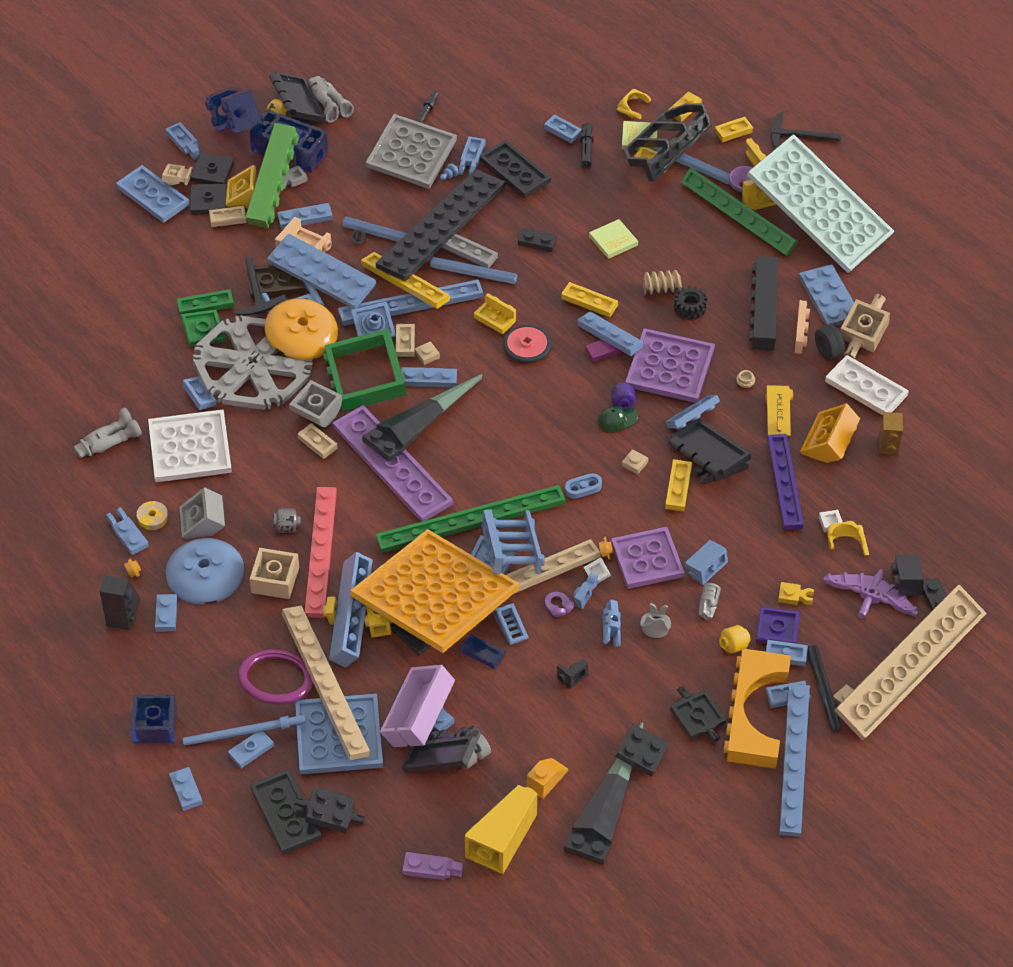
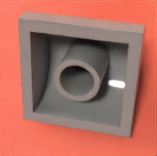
M310 380L289 404L292 412L322 427H327L333 422L340 410L342 395Z

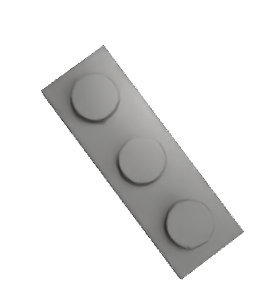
M455 234L443 245L444 249L486 268H489L498 258L497 252L458 234Z

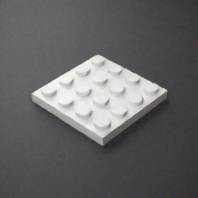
M224 410L148 419L155 482L232 473Z

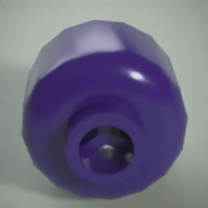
M628 383L616 384L611 390L613 406H619L623 410L632 408L636 402L633 386Z

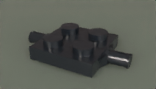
M685 686L679 687L677 692L682 699L671 705L670 711L690 740L707 734L713 743L718 742L720 737L715 732V729L725 725L727 719L705 689L699 693L689 694Z
M315 786L309 800L296 796L294 805L306 808L307 816L305 822L345 834L351 821L363 825L365 816L353 813V797Z

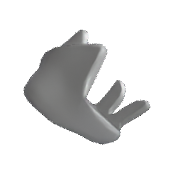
M650 603V612L644 614L641 618V629L648 637H664L671 627V620L665 615L668 606L664 605L660 608V611H657L656 606Z

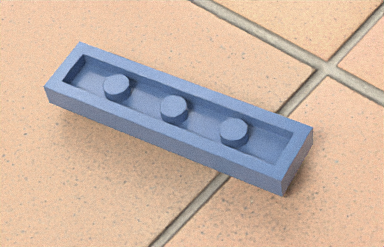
M588 312L577 320L579 327L630 356L643 348V341L592 312Z

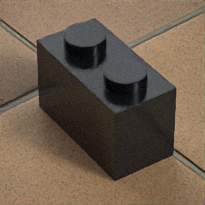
M895 555V563H891V574H895L893 584L894 587H897L898 595H922L924 576L919 555Z

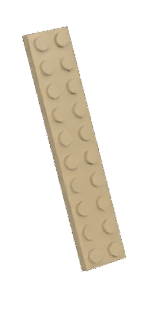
M957 585L834 711L861 740H864L987 613L960 585Z

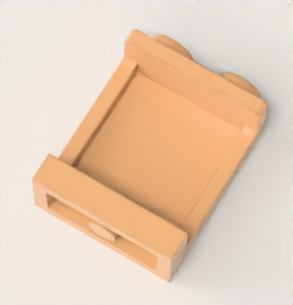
M296 217L291 220L275 239V246L277 247L289 233L324 253L332 245L330 233L327 232L322 237L302 228L301 220Z

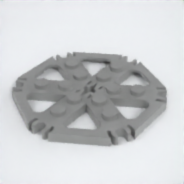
M236 316L235 323H231L229 319H226L225 325L222 321L196 344L194 354L199 355H193V365L207 394L210 392L211 397L219 395L218 402L226 405L266 410V407L271 409V402H275L277 406H280L281 401L283 405L310 379L312 359L299 360L274 356L280 350L274 349L267 340V337L255 346L247 326L257 325L265 327L266 319L240 316L239 319ZM225 332L228 334L235 350L211 347L210 342L220 333ZM204 366L229 368L230 370L219 380L214 381L210 379ZM270 374L295 377L296 379L287 388L280 390L276 387ZM250 379L258 394L257 397L253 398L238 396L234 393Z

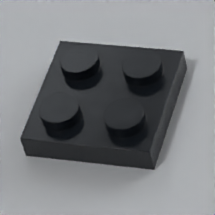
M632 724L615 757L652 777L669 743Z

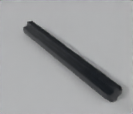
M817 645L808 646L807 653L828 723L832 732L841 731L842 724L839 715L834 711L836 704Z

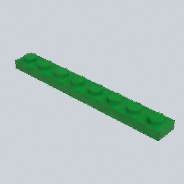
M690 168L681 180V183L786 256L791 253L798 243L791 236L694 169Z

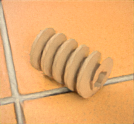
M667 270L665 276L662 271H659L658 276L656 272H652L651 276L648 272L644 273L643 290L645 295L647 290L652 295L654 289H656L658 294H660L661 289L665 293H667L668 288L671 289L672 293H674L675 287L681 290V277L677 270H673L672 275Z

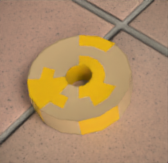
M157 501L146 502L137 510V521L142 528L147 530L162 528L168 520V511L165 505Z

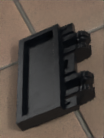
M475 725L470 726V728L462 727L457 734H449L445 729L440 730V732L432 731L425 745L411 747L402 769L405 773L467 766L482 732Z

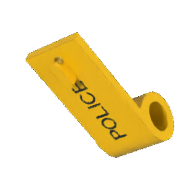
M766 385L765 400L767 404L768 435L787 434V437H790V401L793 400V389H790L789 386Z

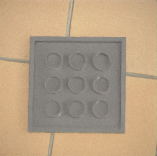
M393 114L367 159L366 167L430 189L457 141V135Z

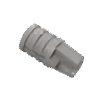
M714 583L704 584L699 602V615L705 620L713 617L720 596L721 588Z

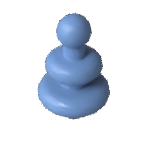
M448 164L447 168L444 169V174L440 175V179L445 180L446 177L448 179L457 177L459 173L458 166Z

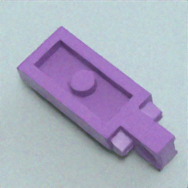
M406 852L402 873L409 876L445 880V878H450V875L462 877L463 863L453 861V859L448 857Z

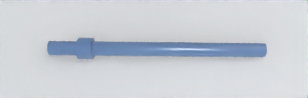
M305 715L290 718L284 716L280 717L279 720L184 737L183 743L186 746L276 728L287 729L292 725L306 723Z

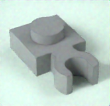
M300 166L289 169L288 175L284 177V189L289 184L291 187H295L307 181V175Z

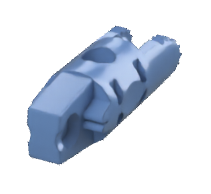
M610 600L606 605V609L604 608L603 643L607 644L610 637H613V645L619 647L621 644V615L618 612V602L615 600Z

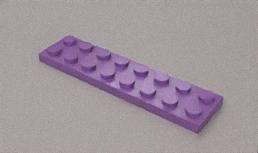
M364 405L333 422V428L421 522L430 519L453 505V499L406 450L388 462L362 441V436L376 428V425L380 423Z

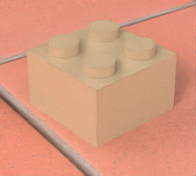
M259 548L250 576L251 593L290 599L299 570L298 554Z

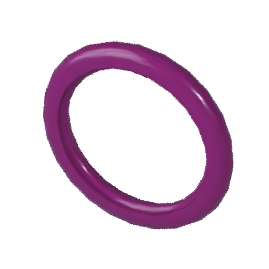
M266 649L249 655L238 669V680L243 690L252 698L268 704L281 705L296 702L305 697L314 684L302 657L282 649ZM282 659L297 665L303 671L304 683L298 690L288 694H269L251 685L248 679V671L258 661Z

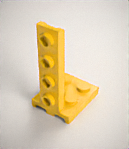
M752 138L746 140V145L748 146L746 156L755 167L766 158V155L761 152L758 144H755ZM752 180L743 182L742 203L751 210L755 211L776 205Z

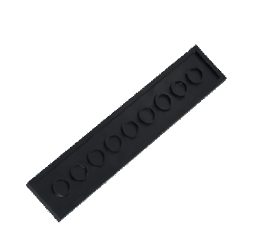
M476 169L376 262V269L406 282L505 188V181Z

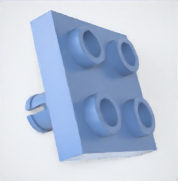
M387 302L351 310L357 336L389 328L391 338H396Z

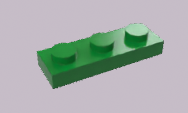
M230 289L177 299L180 316L186 313L234 307Z

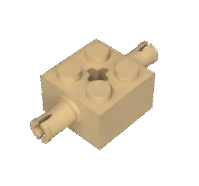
M875 294L871 304L856 299L840 331L843 340L850 343L844 356L851 355V358L855 359L860 347L874 353L889 324L890 313L881 309L886 300L884 296L881 295L879 299L880 294Z

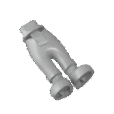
M320 76L309 79L308 83L314 96L325 108L324 114L327 122L332 123L336 121L339 112L343 117L352 115L354 111L353 105L344 99L331 83L326 82Z
M124 407L119 411V420L117 422L114 421L110 425L94 430L81 439L80 443L74 446V450L80 458L86 455L92 456L94 453L104 452L116 444L127 441V438L139 437L142 432L138 423L132 420L130 413Z

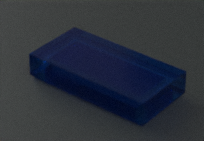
M472 634L461 648V653L493 669L498 667L506 655V651Z

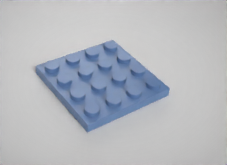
M377 694L344 696L370 750L369 757L350 761L321 698L298 700L295 702L296 716L305 715L306 723L297 724L300 774L383 767Z

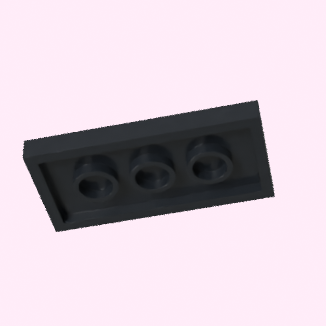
M507 140L479 155L480 161L523 198L528 197L551 182V177Z
M289 769L250 784L252 793L283 855L322 839L317 825L305 822L307 816L306 808L294 805L296 796L303 798Z

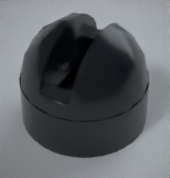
M355 230L351 235V239L354 243L361 244L366 240V233L363 230ZM360 232H361V233H362V235H361V240L358 241L359 234H360Z

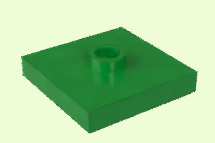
M217 310L186 313L180 316L189 347L196 346L198 342L220 323ZM220 333L210 344L225 342L224 333Z

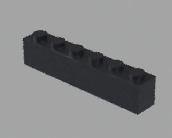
M757 256L756 263L752 264V274H755V277L752 276L751 287H755V290H751V301H754V303H751L750 314H754V316L750 317V328H753V331L750 330L749 341L752 342V349L774 351L776 341L778 257Z

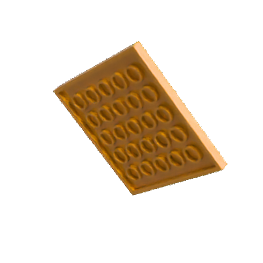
M427 529L351 589L350 596L444 653L519 590V583L502 573L493 574L491 566Z

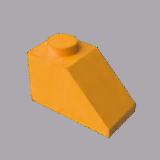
M553 758L541 760L527 774V787L534 790L539 797L544 799L568 772V768Z

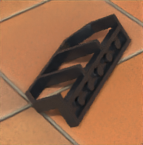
M685 103L662 112L624 148L629 165L644 167L649 182H655L712 126L705 105L701 103ZM687 112L699 113L687 125L685 122L667 121ZM656 130L680 131L671 141L662 138H649ZM639 147L662 148L650 161L647 157L630 156Z

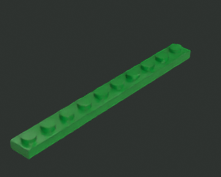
M557 485L375 534L376 541L382 554L406 547L427 529L440 537H445L482 527L484 510H492L493 518H496V520H508L525 515L526 510L534 513L563 505L566 499L560 486Z

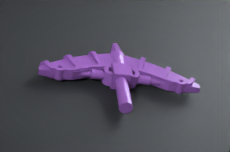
M880 569L875 576H867L864 573L858 575L843 572L840 575H831L829 573L823 579V582L828 583L834 588L851 589L854 592L860 593V597L864 600L858 612V617L865 618L871 603H879L880 601L890 604L894 609L902 612V614L914 617L917 615L918 608L912 606L907 600V596L898 595V591L894 588L893 584L889 585L882 580L883 569Z

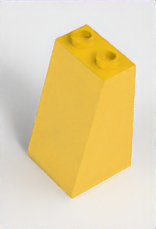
M520 785L513 789L466 833L465 858L503 874L537 816V793L529 787L524 788Z

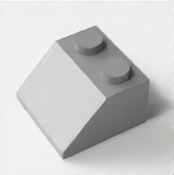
M205 487L179 507L181 532L184 539L213 536L225 527L222 495Z

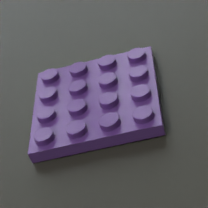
M644 328L640 338L643 341V348L635 353L625 383L630 384L637 390L695 403L698 402L715 344Z

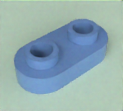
M594 473L571 479L565 484V493L573 499L597 493L602 488V479Z

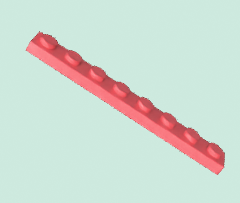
M317 487L305 614L309 618H325L323 607L327 601L337 495L336 487Z

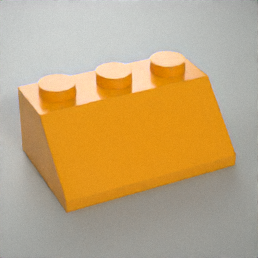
M847 403L820 411L800 453L826 463L839 461L844 456V452L851 441L850 439L854 431L857 429L860 418Z

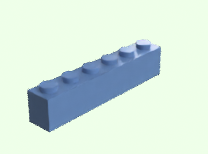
M355 552L343 562L329 656L330 661L345 668L359 658L366 605L351 597L350 590L371 574L373 562L372 559L358 552Z

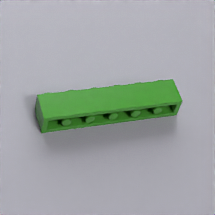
M274 124L246 214V220L249 225L269 229L270 223L274 221V210L279 205L280 191L284 189V177L289 172L288 164L293 159V148L299 140V134H297L293 126Z

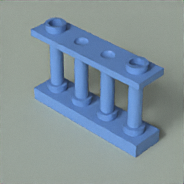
M484 510L481 526L493 574H501L502 566H505V564H533L535 573L540 574L545 558L544 554H541L534 529L535 520L531 518L530 510H526L524 520H496V518H493L492 510ZM496 528H524L525 532H499ZM499 540H527L528 544H502ZM502 552H530L531 556H505Z

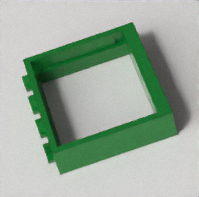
M389 328L325 345L326 353H323L326 364H330L327 367L329 378L333 377L334 379L330 381L332 390L342 395V412L359 408L362 405L367 406L407 395ZM386 345L395 382L343 395L334 358Z

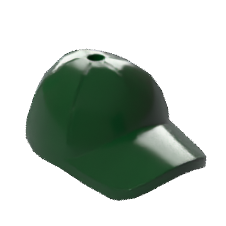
M614 405L602 410L597 422L604 432L616 433L635 425L638 414L633 408L623 410L621 407Z

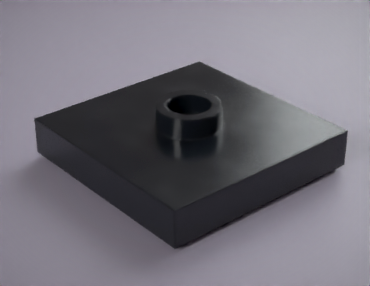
M200 153L190 176L191 181L204 184H226L234 164V158Z
M226 184L191 185V214H209V210L226 208Z

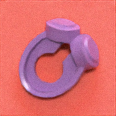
M561 592L549 593L545 598V606L554 617H563L566 613H570L575 603ZM554 597L560 598L562 600L561 605L564 608L553 605L551 599Z

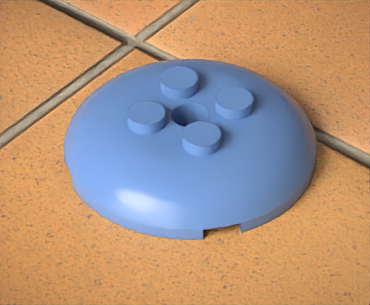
M201 538L189 541L173 552L167 562L165 575L170 590L177 594L178 598L192 604L205 605V602L216 600L220 602L231 596L239 588L244 578V563L239 552L227 542L214 538Z

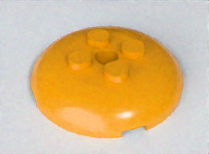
M289 299L277 304L269 312L265 321V334L272 347L284 352L285 356L299 360H310L323 356V353H326L325 345L336 342L338 326L334 316L323 305L308 299Z

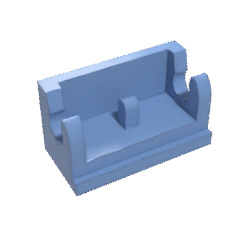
M709 540L685 562V567L692 570L688 575L700 582L701 585H704L728 563L727 549Z

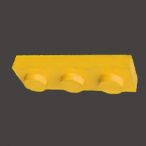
M571 282L568 283L561 294V299L609 318L618 306L617 300Z
M673 459L665 509L685 510L692 462Z

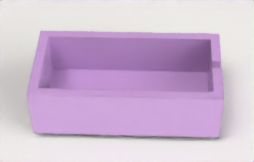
M443 665L411 667L380 730V733L393 747L408 746V744L410 746L425 745L455 681Z

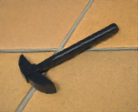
M784 111L778 113L775 117L771 132L772 142L776 149L779 147V140L782 135L792 136L794 134L796 137L841 141L842 135L836 133L782 129Z
M247 256L245 262L256 303L255 306L236 311L234 314L243 316L260 315L272 310L277 304L286 301L287 298L286 295H282L264 303L252 258Z

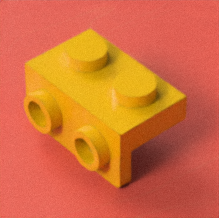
M487 293L485 295V303L474 312V318L503 335L516 322V309Z

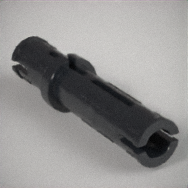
M591 123L582 124L580 142L582 143L581 166L583 168H589L592 165L591 157L594 137L592 135L593 126Z

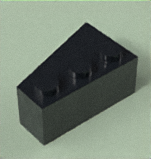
M105 575L99 592L106 626L130 630L132 623L136 621V610L141 598L129 579Z

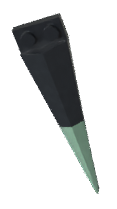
M482 374L377 424L376 428L362 436V441L389 462L402 454L438 416L482 379Z
M643 722L640 723V725H639V727H641L642 729H643ZM617 758L573 825L564 845V851L602 865L604 864L612 846L632 769L631 765Z

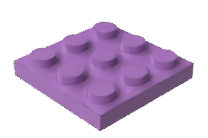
M668 527L611 538L612 547L627 589L684 577V570Z

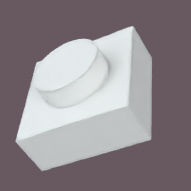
M838 510L819 513V520L824 532H827L829 525L842 523Z
M601 557L584 567L588 576L591 572L598 575V583L611 576Z

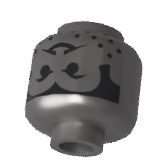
M278 508L276 512H273L272 528H275L276 532L292 534L295 532L296 527H300L301 516L297 515L295 509Z

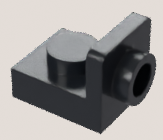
M584 659L572 664L569 670L562 664L557 665L558 680L562 684H566L570 689L588 676V663Z

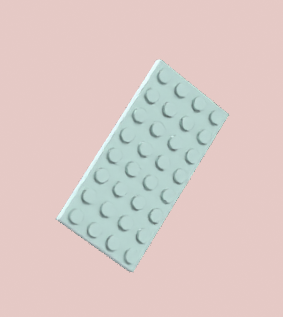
M794 134L747 174L760 189L847 273L852 271L894 233V230Z

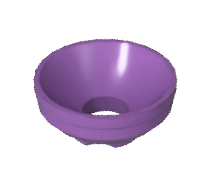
M741 166L733 169L729 176L731 187L743 193V188L740 185L744 181L751 180L747 174L753 168Z

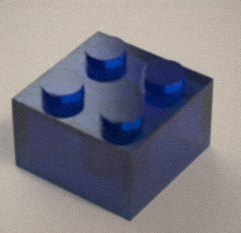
M134 695L131 720L133 743H175L177 718L175 695Z

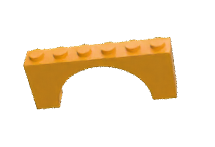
M742 649V656H737L736 668H740L739 673L735 672L733 684L737 685V690H732L731 701L735 702V705L730 706L729 718L732 719V724L728 723L726 735L730 736V740H725L724 753H728V762L776 769L780 740L769 738L757 731L748 721L743 705L748 696L756 689L772 683H787L791 655Z

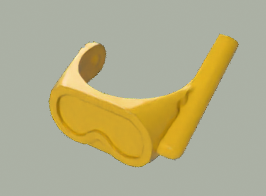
M632 89L620 101L617 111L628 115L630 118L641 119V114L632 111L628 107L627 101L639 97L646 103H649L651 98L647 94Z
M853 521L833 523L828 526L827 536L830 550L834 549L833 540L835 538L849 536L860 542L864 557L869 556L862 525H857Z

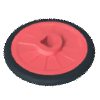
M521 325L511 329L505 335L503 346L511 358L520 362H534L548 354L551 348V339L543 329L537 326Z

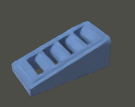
M514 603L495 609L494 617L509 645L529 639ZM509 614H510V616H511V617H508V618H505V619L503 618V616H506V615H509ZM514 621V623L506 625L507 622ZM517 627L516 630L511 632L509 631V629ZM514 634H521L520 637L514 639L512 638V635Z

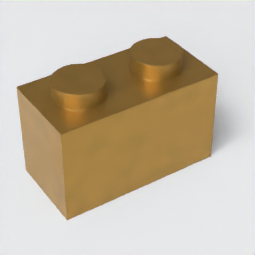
M883 412L879 432L880 454L898 455L903 433L902 413Z

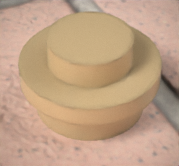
M743 370L737 375L736 381L739 386L749 388L754 385L755 377L751 371Z

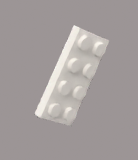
M848 355L839 362L825 379V382L881 415H883V412H893L908 396L907 389Z

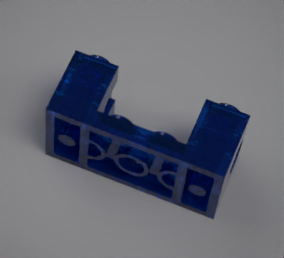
M229 87L205 96V105L207 110L211 112V122L216 129L223 130L229 127L232 132H240L263 123L251 89ZM220 106L223 111V114L221 115L218 112Z
M267 109L249 131L251 151L265 156L275 123L293 126L297 134H299L298 143L293 148L296 155V166H300L302 170L312 173L328 153L327 131Z

